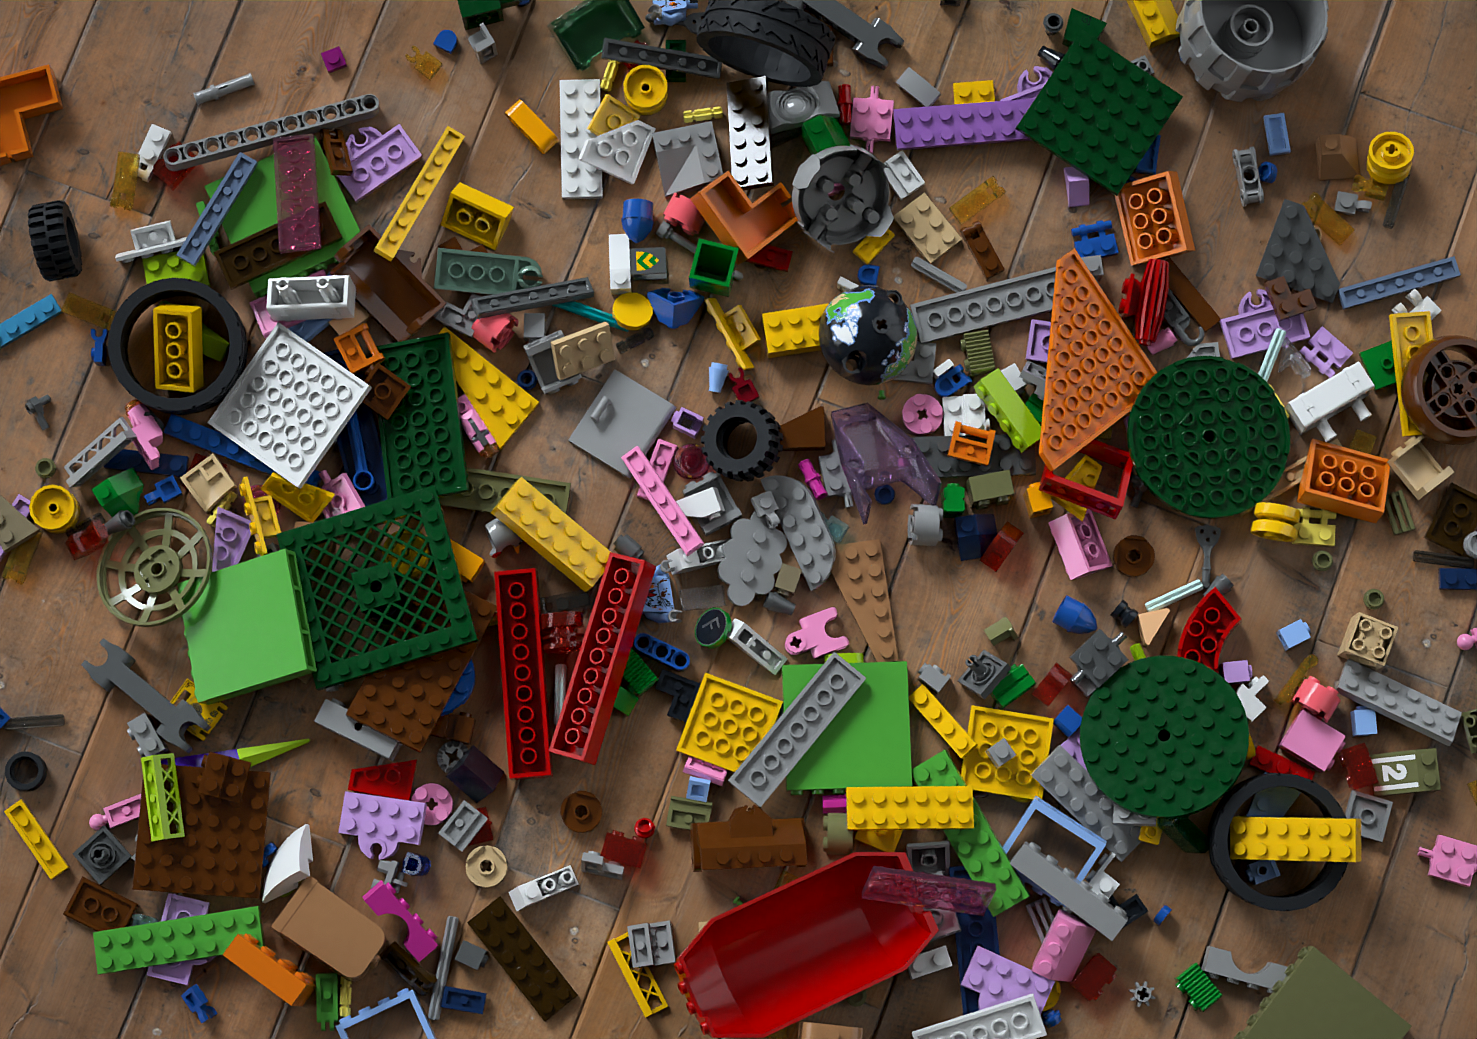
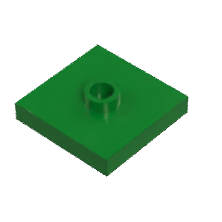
M1392 340L1359 353L1366 373L1375 385L1374 391L1396 383Z

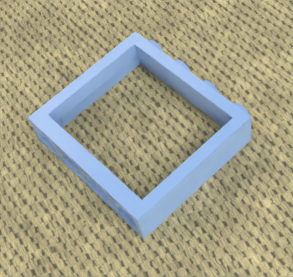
M1035 796L1003 845L1004 851L1007 854L1035 809L1096 847L1076 877L1081 882L1106 846L1107 841L1038 796ZM1015 868L1022 882L1032 885L1033 891L1040 895L1046 894L1050 897L1049 900L1056 906L1060 907L1063 905Z
M408 988L397 992L398 997L390 1000L387 997L378 1001L379 1006L371 1009L368 1006L359 1010V1015L351 1018V1015L340 1019V1024L335 1026L341 1039H349L346 1028L410 999L427 1038L437 1039L415 990L409 991Z

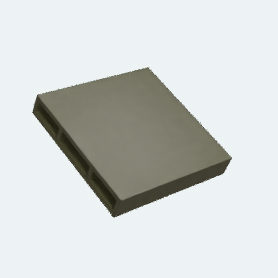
M1308 945L1299 951L1297 961L1294 964H1290L1285 970L1287 976L1283 981L1278 980L1274 984L1272 994L1261 1001L1259 1011L1256 1015L1252 1014L1246 1022L1248 1024L1243 1031H1239L1234 1039H1403L1412 1026L1318 949Z

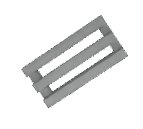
M1045 897L1025 905L1041 943H1043L1045 938L1031 907H1036L1045 931L1048 933L1050 928L1039 904H1043L1051 924L1054 916Z

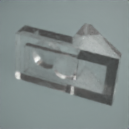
M1287 337L1284 338L1278 372L1291 365L1296 375L1300 374L1303 379H1306L1311 375V367Z

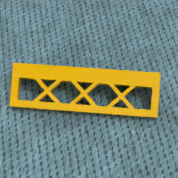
M628 932L607 943L645 1018L668 1007V1004L649 967H644L647 974L641 973L643 968H640L639 972L630 969L628 964L631 958V951L630 953L622 951L617 943L629 937ZM623 953L629 955L627 961ZM632 972L638 974L637 980L635 979ZM640 975L650 978L651 985L649 991L640 988L638 984ZM652 986H654L657 993L651 992ZM642 991L648 993L646 998ZM650 994L659 996L662 1005L651 1010L648 1004Z

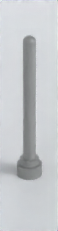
M666 221L662 222L656 235L662 239L664 237L666 239L670 238L695 254L697 245L674 232L671 224ZM735 270L734 279L742 280L743 274Z

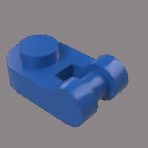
M961 364L937 379L935 391L939 396L949 397L972 382L971 378L963 372L964 368ZM957 376L960 381L955 383L952 377Z

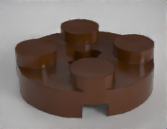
M1127 536L1120 540L1114 548L1113 561L1116 569L1126 576H1141L1147 573L1154 564L1155 551L1142 536ZM1132 551H1136V555H1139V559H1136L1135 562L1131 561V558L1128 557V554H1131Z
M577 791L564 799L560 814L564 824L570 830L577 833L592 831L600 823L602 807L594 794L587 791ZM581 806H584L585 811H588L587 815H583L582 818H579L578 813H576V809H580Z

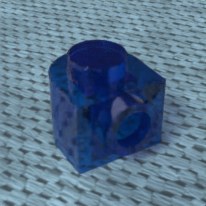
M407 852L403 860L401 872L414 876H425L431 867L430 860L424 855Z

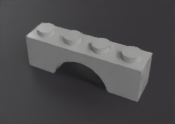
M1211 946L1206 948L1201 968L1207 972L1206 975L1208 977L1218 979L1219 975L1227 977L1226 982L1238 985L1239 981L1246 982L1249 988L1259 990L1260 986L1268 988V993L1273 992L1272 987L1278 980L1283 981L1287 976L1285 974L1287 966L1267 962L1264 968L1256 973H1244L1234 964L1230 951Z

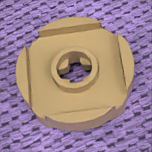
M480 846L468 855L466 874L475 885L489 888L498 885L505 878L508 870L507 859L498 848ZM490 861L492 863L490 866L492 870L490 872L487 870L483 872L481 870L483 868L482 862L488 863Z

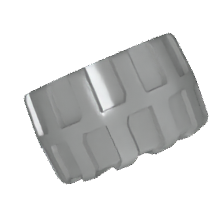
M1185 0L1176 22V32L1180 33V57L1183 64H1189L1195 73V80L1207 90L1213 88L1220 92L1225 99L1242 102L1245 98H1252L1256 101L1270 99L1296 82L1315 60L1328 34V1Z

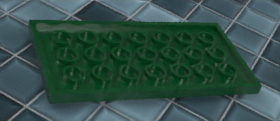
M446 332L376 346L385 357V360L379 364L411 386L388 420L378 414L387 499L433 485L437 489L438 497L469 492L450 334Z

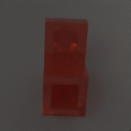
M100 519L92 521L85 530L72 534L65 544L74 561L94 553L109 543L107 528L102 525Z
M1007 521L980 561L997 572L1024 533Z
M1056 662L1032 695L1049 707L1073 674Z

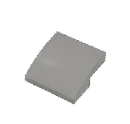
M670 920L627 926L633 968L676 963Z

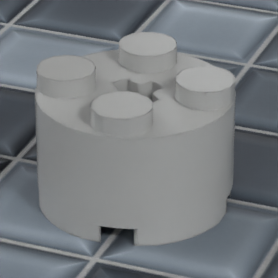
M911 504L910 510H913V515L908 516V538H912V541L909 542V545L936 546L938 541H942L943 536L942 529H939L940 521L943 519V509L938 508L937 505Z

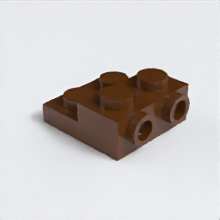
M377 363L375 366L371 364L365 372L368 377L364 382L372 388L362 403L388 420L411 386L381 364Z
M209 751L208 755H204L201 767H204L203 776L199 775L195 787L199 788L198 793L241 803L251 762Z

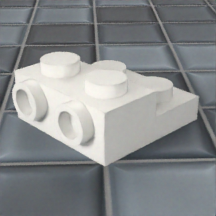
M977 394L942 397L944 436H952L955 421L962 422V425L989 431L990 420L989 418L985 419V411H988V407ZM959 433V436L969 435V434Z

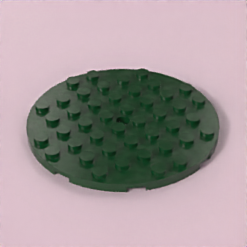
M1195 356L1176 361L1156 373L1143 386L1133 403L1129 415L1127 428L1128 449L1139 478L1158 500L1180 513L1206 519L1225 518L1240 514L1268 496L1279 482L1285 470L1287 457L1290 452V428L1284 407L1275 396L1271 386L1259 374L1239 362L1235 363L1217 356ZM1205 432L1213 434V442H1207L1203 438Z
M1152 656L1138 659L1120 667L1099 688H1096L1082 716L1080 747L1084 764L1092 781L1113 803L1124 810L1143 817L1181 818L1210 807L1212 803L1224 796L1235 784L1243 770L1248 755V720L1238 695L1230 684L1217 672L1204 664L1184 657ZM1162 732H1168L1170 738L1167 741H1161L1158 735Z

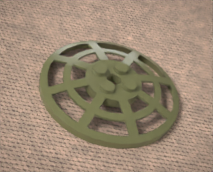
M153 508L135 514L133 516L135 524L132 525L131 529L113 533L102 549L97 566V587L104 605L118 619L139 627L164 625L185 614L197 602L206 588L213 563L210 540L203 527L195 519L177 509ZM165 517L164 529L153 530L141 536L135 527L148 519ZM173 517L180 518L197 529L198 532L191 540L184 534L172 530ZM129 532L134 542L125 552L121 562L109 560L118 541ZM163 536L162 545L150 548L146 543L149 539ZM171 537L180 539L186 545L178 552H175L170 548ZM202 538L207 548L206 569H198V555L195 546ZM139 547L143 553L138 558L136 564L128 563L133 553ZM190 552L192 556V569H183L182 559ZM158 566H162V571L155 575V569ZM107 568L119 570L118 579L122 593L113 598H110L106 585ZM126 572H133L137 584L128 589ZM203 577L197 592L185 605L182 599L190 591L195 579ZM180 578H190L186 587L179 594L175 586ZM141 590L150 594L147 604L138 602L133 598V595ZM169 593L172 598L171 601L155 605L158 595ZM127 600L134 607L144 611L140 620L137 621L125 616L115 605ZM176 605L178 611L171 616L148 622L152 611H160Z

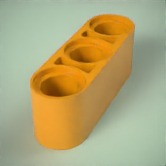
M519 99L505 112L507 118L542 154L547 153L559 142L557 136L522 100Z

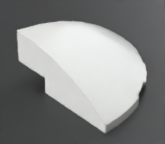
M308 824L294 831L274 854L264 877L262 887L263 903H267L298 888L299 881L310 877L309 863L313 861Z

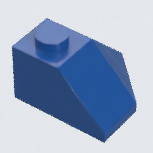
M660 288L647 292V297L659 322L672 329L688 324L704 302V296L691 290H683L681 293L677 291L670 292L671 288Z

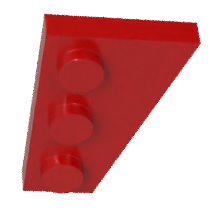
M418 760L351 769L348 790L410 801Z

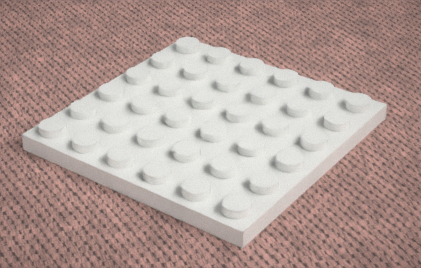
M278 322L207 423L301 489L372 387Z

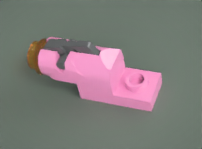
M464 394L458 398L462 429L480 456L487 460L499 452L498 444Z
M138 399L132 400L125 406L126 415L133 426L131 429L137 436L132 442L150 469L153 470L159 467L160 454L156 447L163 443L162 429L164 423L148 406H145Z

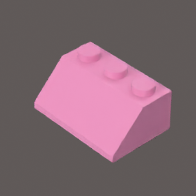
M1087 509L1083 521L1069 513L1049 522L1051 533L1054 536L1070 580L1082 578L1113 566L1091 510Z
M1059 909L1033 962L1032 971L1050 980L1071 982L1097 929L1085 920Z

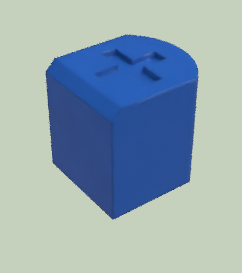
M1067 705L1054 719L1053 724L1069 738L1081 725L1082 717Z

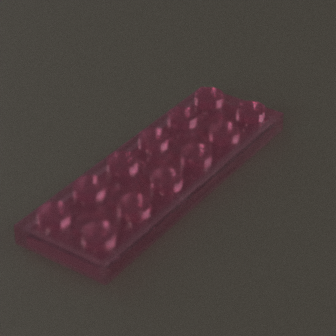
M314 134L273 138L280 253L321 249Z
M873 866L863 887L862 898L984 916L996 892V884Z

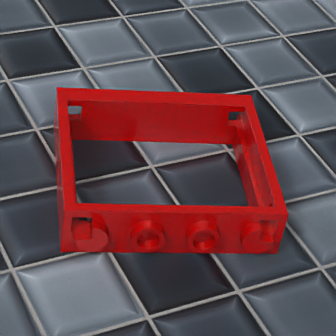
M1095 439L1078 451L1124 469L1117 498L1055 475L1045 464L1039 491L1116 520L1124 505L1133 467L1129 452Z

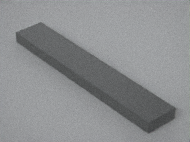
M604 38L601 59L634 65H651L658 69L720 79L722 62L717 61L711 56Z
M588 277L472 298L471 304L477 319L592 298L594 297V291Z

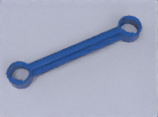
M355 411L346 424L356 470L353 484L357 490L368 492L373 489L375 479L368 471L357 411ZM362 474L371 480L370 485L366 488H362L359 486V483H356L357 478Z

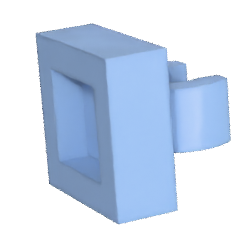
M690 776L686 798L707 802L711 780Z

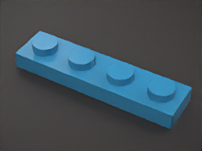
M52 294L0 324V349L63 313Z

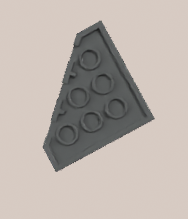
M1284 198L1256 276L1269 281L1284 276L1289 288L1300 292L1310 289L1314 297L1333 303L1340 282L1304 205Z

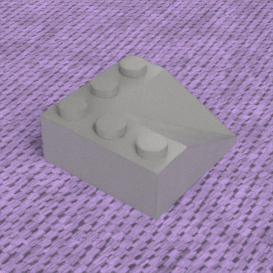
M712 121L652 133L665 197L673 196L674 193L683 194L702 190L723 174Z

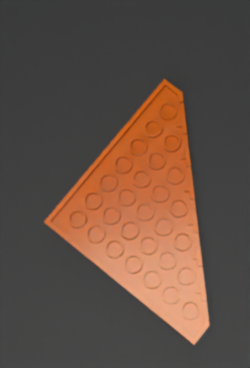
M1075 248L1059 258L1056 263L1039 455L1050 471L1055 470L1130 412L1143 386L1157 373Z

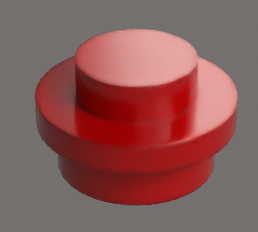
M641 818L636 822L634 832L640 838H649L655 832V825L650 819Z

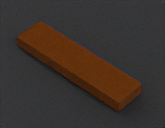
M1169 257L1165 260L1169 263V289L1198 326L1202 327L1204 333H1206L1221 318Z

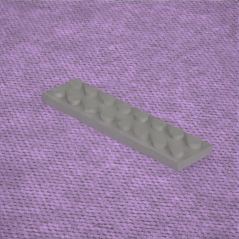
M1056 267L911 304L910 309L916 324L920 343H930L1052 311Z
M833 652L730 777L728 782L761 808L866 680V677Z

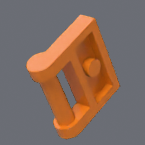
M363 323L333 338L347 367L354 375L369 368L371 364L374 365L385 360V357L379 352L369 333L367 323ZM361 335L372 357L368 359L365 357L356 336Z
M955 421L947 457L988 466L996 431L991 429L986 431L962 425V422ZM959 433L969 434L985 438L987 440L986 443H981L959 437Z

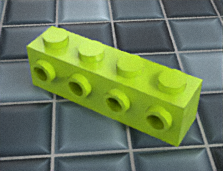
M999 368L979 380L973 386L977 396L985 402L988 411L995 416L1000 423L1001 429L1009 435L1013 445L1021 453L1040 441V424Z

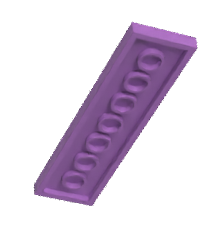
M1035 98L894 109L897 150L1031 140L1015 128Z

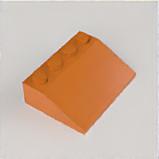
M1166 171L1125 183L1121 193L1119 192L1117 196L1115 195L1131 266L1147 263L1149 259H1165L1195 251L1177 172Z
M1312 439L1299 485L1297 502L1376 524L1385 509L1390 465L1387 463L1389 459Z

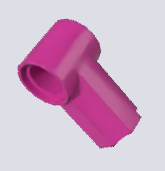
M846 793L844 795L822 796L823 814L846 813Z

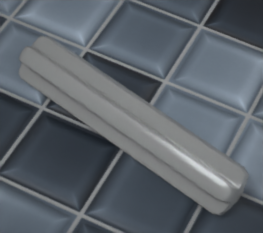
M915 257L911 264L912 268L956 293L965 291L967 288L965 283L919 257Z

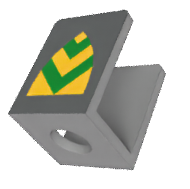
M665 247L630 249L631 280L667 279Z

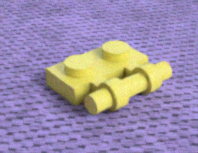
M1310 507L1298 509L1301 512L1300 517H1302L1301 523L1293 525L1298 531L1296 540L1292 544L1335 546L1336 525H1327L1328 519H1336V513L1324 509L1310 510ZM1309 518H1320V524L1309 523Z

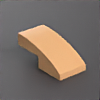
M356 301L354 318L332 319L328 323L341 335L367 322L372 316Z

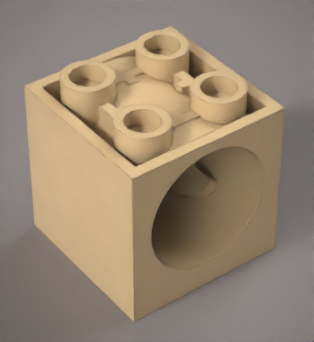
M1358 612L1350 619L1337 656L1351 659L1365 667L1378 670L1385 666L1398 627Z

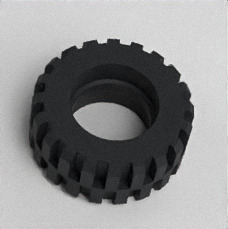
M62 200L33 205L28 210V226L31 246L40 274L49 282L77 277L82 271V254L78 232L69 206Z
M736 400L735 404L730 401L725 403V408L719 406L715 409L716 414L714 416L710 414L707 418L709 420L708 425H704L702 429L705 432V436H701V443L705 447L701 449L703 455L707 456L705 459L716 472L740 482L743 480L747 482L754 481V477L760 479L765 476L764 471L770 472L773 469V462H778L780 459L777 456L778 452H782L783 445L780 444V441L783 440V433L779 432L781 427L779 422L775 421V417L761 406L750 401L744 402L743 400ZM741 424H752L757 432V442L753 451L742 459H733L730 457L727 449L729 435Z

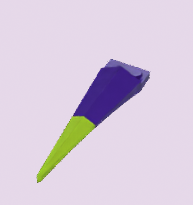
M310 739L214 753L251 762L252 767L309 743ZM209 753L175 758V765L201 767L204 755ZM167 759L162 760L161 764L168 765Z

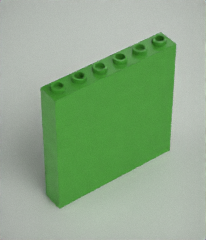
M316 136L258 161L257 167L222 222V226L232 244L326 201L343 239L250 281L249 284L257 298L267 295L268 279L308 277L310 273L327 269V266L334 262L339 264L334 255L360 232L335 176L331 175L328 161ZM223 178L204 186L210 199Z
M282 549L211 572L207 586L200 598L185 614L181 615L185 626L184 635L188 643V657L192 666L191 676L195 684L194 694L198 703L210 705L317 672L296 553L294 551ZM203 577L195 579L190 591L182 599L185 605L197 592ZM189 580L177 584L179 594L186 587Z
M907 661L849 663L865 676L866 680L785 777L786 792H791V795H803V791H812V795L824 794V790H832L833 794H844L846 787H912ZM823 664L782 665L783 713Z

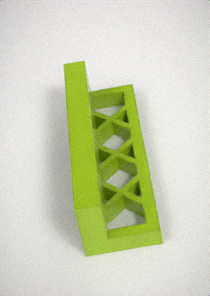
M174 753L142 757L141 763L151 841L185 837ZM167 758L168 769L165 771L161 767V759ZM166 779L171 784L169 792L164 789ZM169 800L173 803L174 807L172 813L167 810L166 804ZM171 821L176 824V834H170L169 825Z

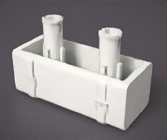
M350 275L268 279L266 309L273 321L289 322L291 320L354 318L356 286Z
M1357 362L1350 367L1344 368L1340 373L1306 393L1298 395L1297 398L1288 402L1284 410H1287L1290 415L1289 419L1300 435L1317 427L1325 442H1328L1337 436L1327 421L1329 418L1350 406L1357 414L1360 422L1372 415L1362 399L1372 393L1375 385L1360 362Z

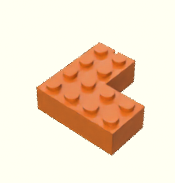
M49 64L0 77V166L12 163L11 159L17 162L34 157L24 119L63 109L55 74Z
M729 170L690 198L722 244L739 248L738 265L748 260L798 221L792 202L783 207L781 206V203L792 197L781 182L751 202Z
M247 933L244 935L237 934L223 953V956L289 1005L303 1006L316 989V984L314 983L316 979L306 972L297 971L299 967L292 961L276 959L274 957L276 953L268 947L257 945L259 940Z

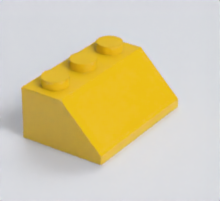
M1126 0L1148 49L1180 37V33L1176 32L1178 15L1171 0Z
M459 182L450 193L441 226L496 250L509 225L514 207Z

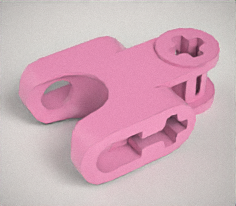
M831 607L800 619L799 623L802 629L788 635L785 641L786 651L791 655H799L811 651L813 659H817L825 654H831L846 648L850 644L847 637L831 638L826 634L824 628L826 623L837 617V609ZM793 639L796 642L800 641L798 648L791 646Z

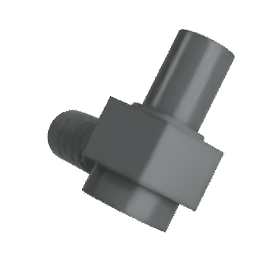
M48 394L39 399L35 396L27 400L25 404L27 412L30 415L34 414L36 416V420L42 430L50 427L43 416V406L51 402Z
M1131 474L1129 482L1133 483L1135 494L1130 506L1138 508L1143 492L1148 489L1138 474Z

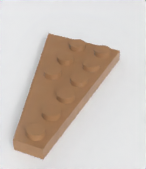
M880 539L835 545L836 558L831 573L876 662H898Z

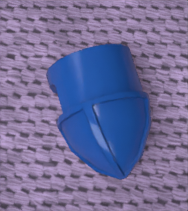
M628 199L623 202L622 227L628 238L634 243L643 241L652 230L654 224L653 202L649 200Z
M1066 595L1052 622L1066 629L1067 632L1076 634L1095 631L1097 629V621L1091 609L1085 603H1081Z

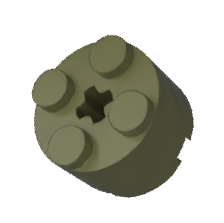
M828 813V816H824L823 831H828L827 837L823 839V852H827V855H849L853 853V850H849V848H853V830H847V813Z

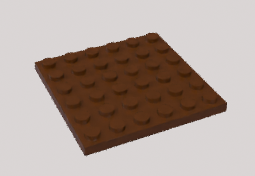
M161 764V767L166 771L168 765ZM175 765L185 837L151 841L143 779L132 890L260 899L271 772L249 771L241 803L198 793L199 788L195 787L199 775L203 776L204 767ZM166 779L164 789L169 792L171 784ZM169 800L166 804L167 810L172 813L174 807L173 803ZM171 821L169 825L170 834H176V824Z

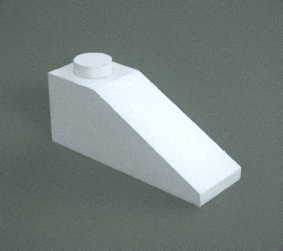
M626 234L609 235L611 295L632 292L629 238Z
M714 487L676 501L687 517L714 520L721 517L720 513L725 512L718 489Z
M736 618L732 621L731 631H728L726 635L727 639L772 674L776 675L787 661V658L746 623Z

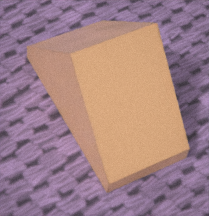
M1168 608L1136 616L1143 646L1147 647L1170 612Z

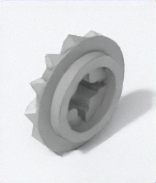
M450 741L444 743L438 750L437 761L439 767L444 772L449 773L458 762L453 761L450 764V758L446 753L453 754L458 749L457 757L461 759L468 751V748L463 743Z

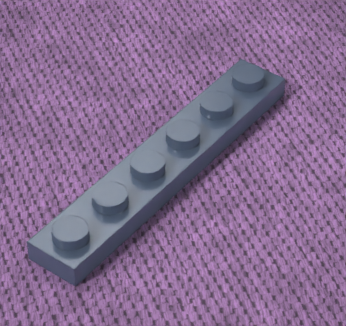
M239 152L178 251L177 257L194 267L197 265L257 167L258 162Z
M1455 256L1340 288L1337 293L1342 308L1345 310L1460 277L1461 274Z

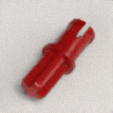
M842 84V86H838L839 102L837 103L840 113V124L849 125L851 123V107L853 106V102H851V85Z

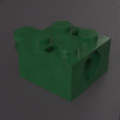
M457 0L465 30L480 27L482 23L489 25L504 21L502 9L516 6L520 3V0Z

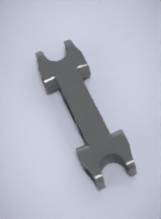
M780 0L803 11L806 9L829 26H833L835 30L856 43L852 48V52L857 57L880 69L885 70L889 62L878 52V47L886 43L901 49L904 45V40L883 20L875 18L870 24L836 0Z
M103 638L99 643L108 653L107 661L101 666H94L84 660L81 665L91 678L109 693L117 685L162 723L156 730L161 737L172 745L190 753L193 748L185 741L184 733L189 726L198 725L208 732L211 726L205 721L201 713L184 699L177 706L172 704L130 669L136 662V659L119 646Z

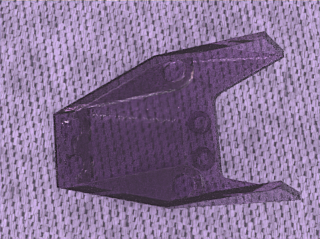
M868 402L831 412L840 463L863 525L868 522L872 504L871 498L865 491L868 489L900 481L909 486L932 506L937 504L942 482L911 437Z

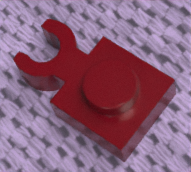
M738 368L740 373L738 378H734L732 373H729L730 381L736 383L732 390L737 400L752 402L760 398L751 379L744 380V371L741 368Z

